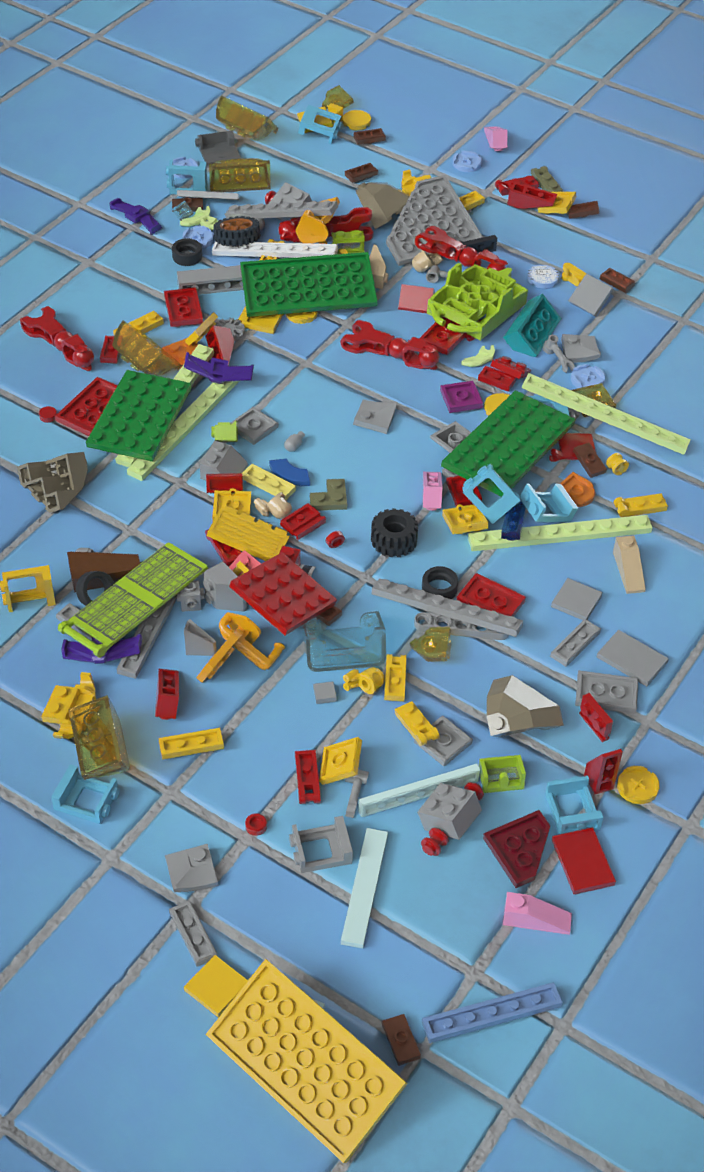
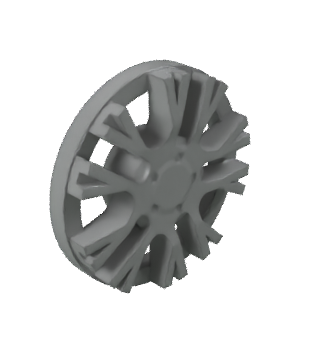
M229 317V320L222 319L215 324V326L230 328L234 341L241 339L245 334L244 324L238 319L234 320V318L231 319Z

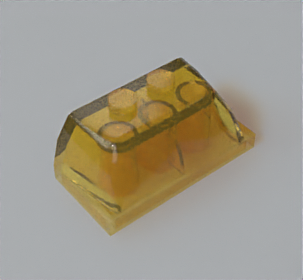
M224 96L220 97L216 108V119L227 130L235 131L241 137L245 138L246 136L255 141L265 138L271 132L276 133L279 128L268 117Z
M243 158L220 160L209 164L210 192L271 189L270 160Z
M124 320L120 323L114 335L112 346L122 354L121 358L124 361L132 363L130 366L133 369L155 376L162 375L172 369L177 371L182 365L145 333Z
M108 695L68 709L81 776L84 780L131 770L121 722Z

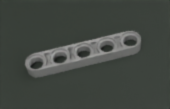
M418 613L414 621V627L421 632L491 640H505L509 636L487 628L485 631H479L476 628L478 627L477 625L435 613ZM419 620H426V621H428V623L425 624V625H422V624H420L418 621H419ZM445 622L448 625L445 627H441L437 623ZM464 624L467 627L465 629H460L457 627V625Z

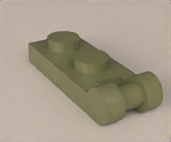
M542 166L540 169H531V176L535 177L542 190L563 192V189L548 172L547 166Z

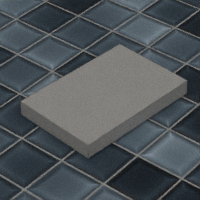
M620 630L597 653V658L629 677L638 678V682L646 687L664 668L669 659Z
M578 670L575 706H581L583 695L590 693L604 710L636 714L638 678Z

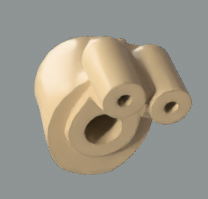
M422 250L413 258L412 266L417 272L423 273L431 268V266H437L443 261V258L439 254H427Z
M282 492L278 493L269 502L260 498L254 500L255 508L262 516L268 517L270 512L277 519H283L290 515L292 511L291 504L285 500V495Z

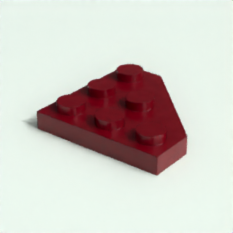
M540 810L483 834L484 841L515 888L530 883L536 878L550 830V825Z

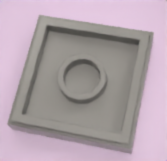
M586 274L568 301L596 317L614 289Z
M252 407L231 422L233 424L236 420L238 421V435L253 445L278 428V422L255 407Z
M567 578L552 601L551 607L578 619L588 620L602 597V592Z
M443 715L431 724L438 730L440 738L436 740L431 739L423 746H420L414 739L415 744L442 766H446L470 746L473 740Z

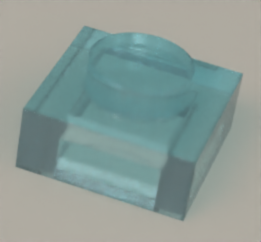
M185 200L172 209L180 221L194 214Z

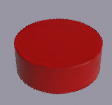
M46 406L39 410L41 421L46 423L55 421L57 411L54 407Z
M334 531L326 537L325 541L330 548H336L343 544L345 537L341 531Z
M258 813L249 815L245 821L246 831L253 836L263 834L267 829L266 818Z

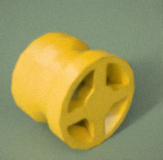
M620 453L612 454L606 461V465L612 469L615 475L623 474L629 467V463L623 459Z

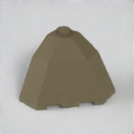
M364 182L358 185L356 190L362 206L372 210V219L370 221L375 229L389 222L392 219L391 215L394 213L396 215L399 214L410 196L398 188L383 182H368L367 184Z
M84 452L67 453L47 461L31 462L17 466L20 484L24 488H28L32 492L31 495L38 502H42L49 513L62 510L83 489L88 471Z
M511 675L493 680L487 695V720L491 736L503 737L533 729L548 730L564 726L560 706L520 681L517 677Z

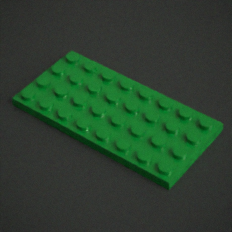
M368 252L240 262L247 317L375 307L378 303Z
M515 390L442 460L441 467L468 480L469 478L473 479L483 466L487 467L491 464L493 470L512 489L575 424L576 419ZM486 478L479 484V486L500 497L504 494L490 478Z

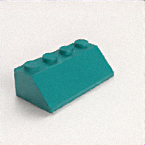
M544 294L538 295L528 300L503 338L512 350L536 357L543 348L545 341L548 340V337L560 322L561 317Z

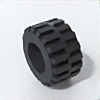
M392 508V510L385 509L384 512L380 511L378 516L375 515L371 524L373 548H376L377 552H382L381 554L384 556L389 555V557L406 556L408 552H412L417 545L418 522L415 520L414 515H411L408 511L404 512L403 509L396 510V508Z

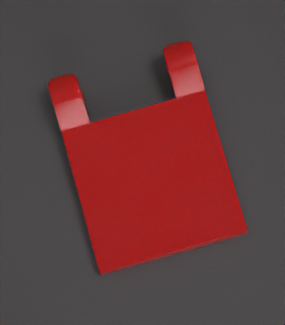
M566 433L558 441L560 451L558 449H551L549 460L551 462L562 459L578 460L573 449L586 443H590L595 450L592 434Z

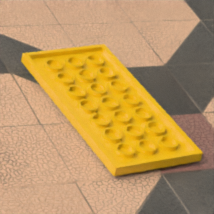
M267 959L262 962L205 1034L343 1163L349 1161L408 1084Z

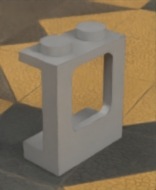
M343 816L334 817V825L298 831L296 824L292 825V834H289V842L291 847H295L296 852L293 853L295 866L299 865L301 873L352 864L353 851ZM319 839H327L329 841L332 853L331 858L305 862L301 843Z

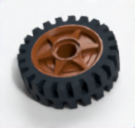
M235 216V218H224L216 222L213 227L215 241L223 246L248 245L258 241L261 237L259 221L253 217Z

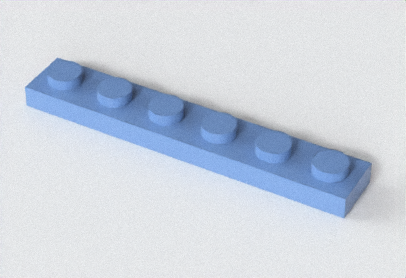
M553 982L422 1018V1025L429 1043L560 1008L562 1000Z

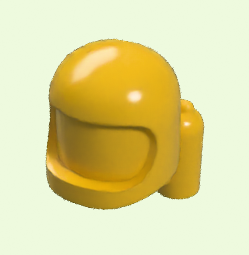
M370 667L359 673L358 669H353L343 676V680L346 682L343 684V688L349 691L352 688L360 687L365 693L373 694L376 692V689L384 684V674L376 667Z

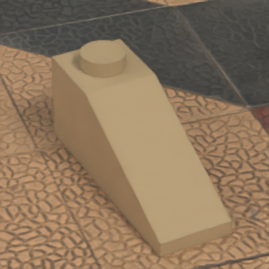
M373 245L369 259L375 288L383 289L384 283L388 282L389 274L386 273V265L377 245Z
M635 536L616 537L613 554L626 594L645 592L640 553Z

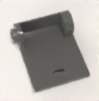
M233 131L197 135V138H195V145L199 148L204 161L207 162V166L241 161L235 146Z

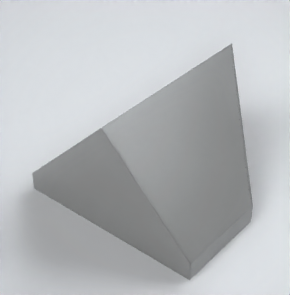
M189 619L184 628L186 655L214 656L217 652L216 641Z

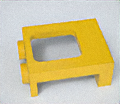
M49 565L2 572L3 581H0L1 593L5 592V594H2L3 605H8L9 613L13 612L12 603L47 598L48 606L56 605ZM30 576L35 577L36 588L17 592L9 591V580Z

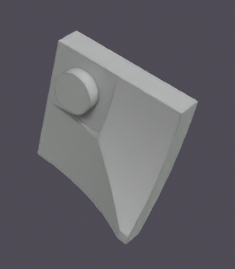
M562 334L563 354L571 362L579 363L600 358L601 352L597 347L595 336Z
M363 399L354 418L353 425L387 434L397 402H374Z
M208 844L165 855L174 892H190L219 886Z

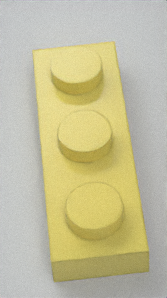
M251 464L242 472L244 481L274 496L282 492L285 495V500L296 491L295 485L254 464Z

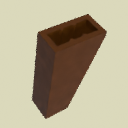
M67 552L74 593L76 592L79 578L86 572H105L111 576L115 584L142 563L139 560L138 554ZM99 578L91 579L87 586V590L104 588Z

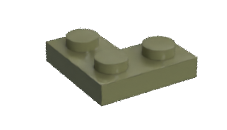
M326 479L327 492L310 493V505L317 511L347 510L345 479Z

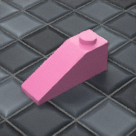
M499 126L484 127L490 148L494 149V151H503V148H507L506 129Z
M423 471V508L427 510L441 509L443 488L441 472Z
M507 892L503 925L570 935L572 913L531 895Z

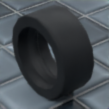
M191 238L177 240L172 245L173 261L181 266H192L199 263L202 259L201 243ZM182 251H193V253H189V254H184V253H180V252H182Z
M432 567L425 571L423 575L422 590L453 599L458 590V577L453 570L447 567ZM433 580H444L451 584V586L446 589H437L429 583Z
M101 571L84 573L76 585V594L79 601L85 606L93 601L87 593L88 583L93 578H99L102 581L104 592L113 586L114 581L110 575Z

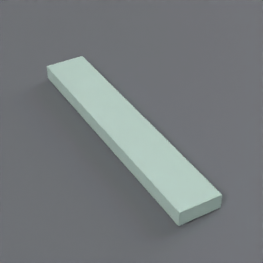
M474 764L359 799L358 812L361 817L430 797L440 783L459 788L467 783H476L479 780L480 768L478 764Z
M366 829L342 933L341 945L363 949L388 832Z

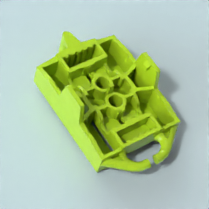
M457 263L449 269L446 284L428 299L427 314L431 315L435 322L441 326H444L446 320L442 319L444 316L460 324L458 326L449 323L447 329L454 332L467 333L481 341L526 304L528 289L519 285L515 279L511 278L512 268L497 271L475 264L462 272V264ZM486 314V317L483 320H481L479 323L476 322Z

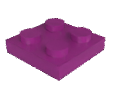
M474 381L440 385V391L449 413L483 408V401Z

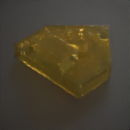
M338 85L327 91L322 107L325 106V109H328V105L332 103L344 109L353 104L354 101Z
M430 627L419 639L411 641L409 643L410 647L427 662L447 661L450 658L451 651L450 627Z

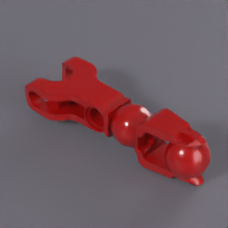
M359 207L352 209L347 215L333 216L325 224L329 232L328 237H332V233L337 231L352 232L358 230L363 231L364 241L371 240L374 235L372 228L361 226V224L372 219V210L368 207ZM301 217L279 223L278 233L280 240L301 242L296 233Z
M429 226L425 233L422 232L415 237V245L419 249L428 253L442 255L456 262L460 261L464 267H471L475 264L481 266V259L490 262L487 269L492 268L497 271L505 269V265L508 264L507 261L499 259L497 255L488 250L477 253L474 248L466 247V245L449 237L443 229L436 226ZM420 238H423L424 240H426L427 243H426V244H422L421 241H420Z
M46 306L41 309V317L31 318L25 316L20 318L21 328L28 336L43 338L59 351H62L67 362L86 371L92 370L93 351L78 334L73 335L66 331L55 319L56 313L54 309Z
M355 321L352 325L354 334H346L340 340L344 350L355 354L372 352L379 355L385 354L386 356L390 354L395 359L403 358L405 365L408 367L431 370L438 368L436 364L440 356L437 347L429 345L426 341L416 337H412L408 342L403 338H395L393 335L375 330L370 322Z

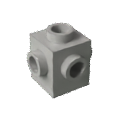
M199 580L192 581L177 593V602L181 601L182 612L201 610V600H204V588L199 587Z

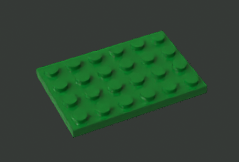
M126 370L86 441V447L153 462L192 388L191 383Z

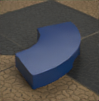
M287 458L269 460V466L274 475L296 486H310L307 469L292 466Z

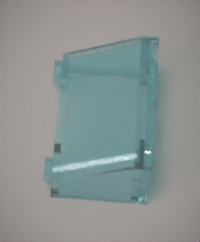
M379 611L364 613L360 618V627L321 630V623L317 618H313L301 626L307 665L314 672L377 667L386 661V629Z

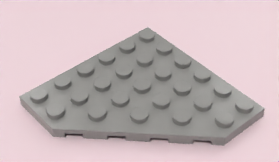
M441 175L417 181L390 235L387 237L386 245L398 266L412 263L413 258L422 251L416 247L415 237L422 232L425 233L429 226L443 229L449 237L457 241L464 242L482 238V235L446 176ZM420 238V241H421L422 244H426V243H427L426 240H424L423 238Z

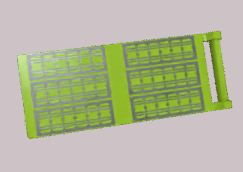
M168 542L69 620L62 621L58 625V631L69 635L93 651L95 656L101 658L112 645L205 572L208 566ZM73 625L77 626L103 644H95L71 627Z

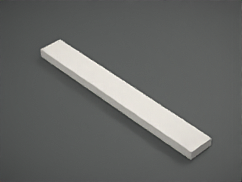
M215 241L212 255L252 257L265 255V257L291 258L335 255L338 251V244L254 242L248 245L242 244L243 246H223Z

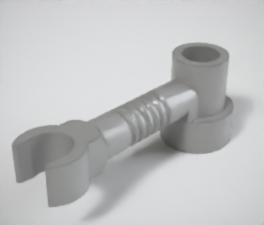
M433 265L426 274V280L430 283H436L440 277L447 278L448 272L441 271L438 266Z
M553 334L550 335L543 345V351L547 354H556L561 362L563 372L567 373L568 367L573 371L575 365L564 356L558 347V337Z
M358 769V775L345 779V782L353 783L345 816L354 818L362 783L366 784L369 772Z

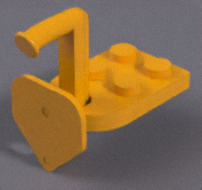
M338 197L327 199L329 201H337L338 205L340 203ZM311 210L304 211L296 228L299 240L302 243L309 244L317 242L318 244H328L326 239L329 232L325 224L332 219L334 213L326 216H315Z
M227 612L219 622L220 632L226 641L196 678L200 682H203L206 678L211 679L235 650L233 647L260 669L267 670L277 660L285 646L281 643H274V649L266 657L252 645L261 635L260 628L246 616Z

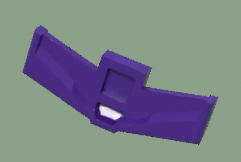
M116 198L109 203L111 210L115 209L125 213V218L135 224L141 222L150 232V235L163 228L152 217L150 210L141 205L133 206L123 202L120 198Z
M186 352L184 362L185 369L207 377L212 383L222 384L224 381L252 380L254 365L228 366L229 361L211 358V363L190 355L188 352Z
M137 634L136 637L117 641L101 658L95 656L93 651L81 643L63 639L62 657L68 660L102 664L140 654L143 638L141 634ZM92 637L91 641L95 644H103L94 637Z

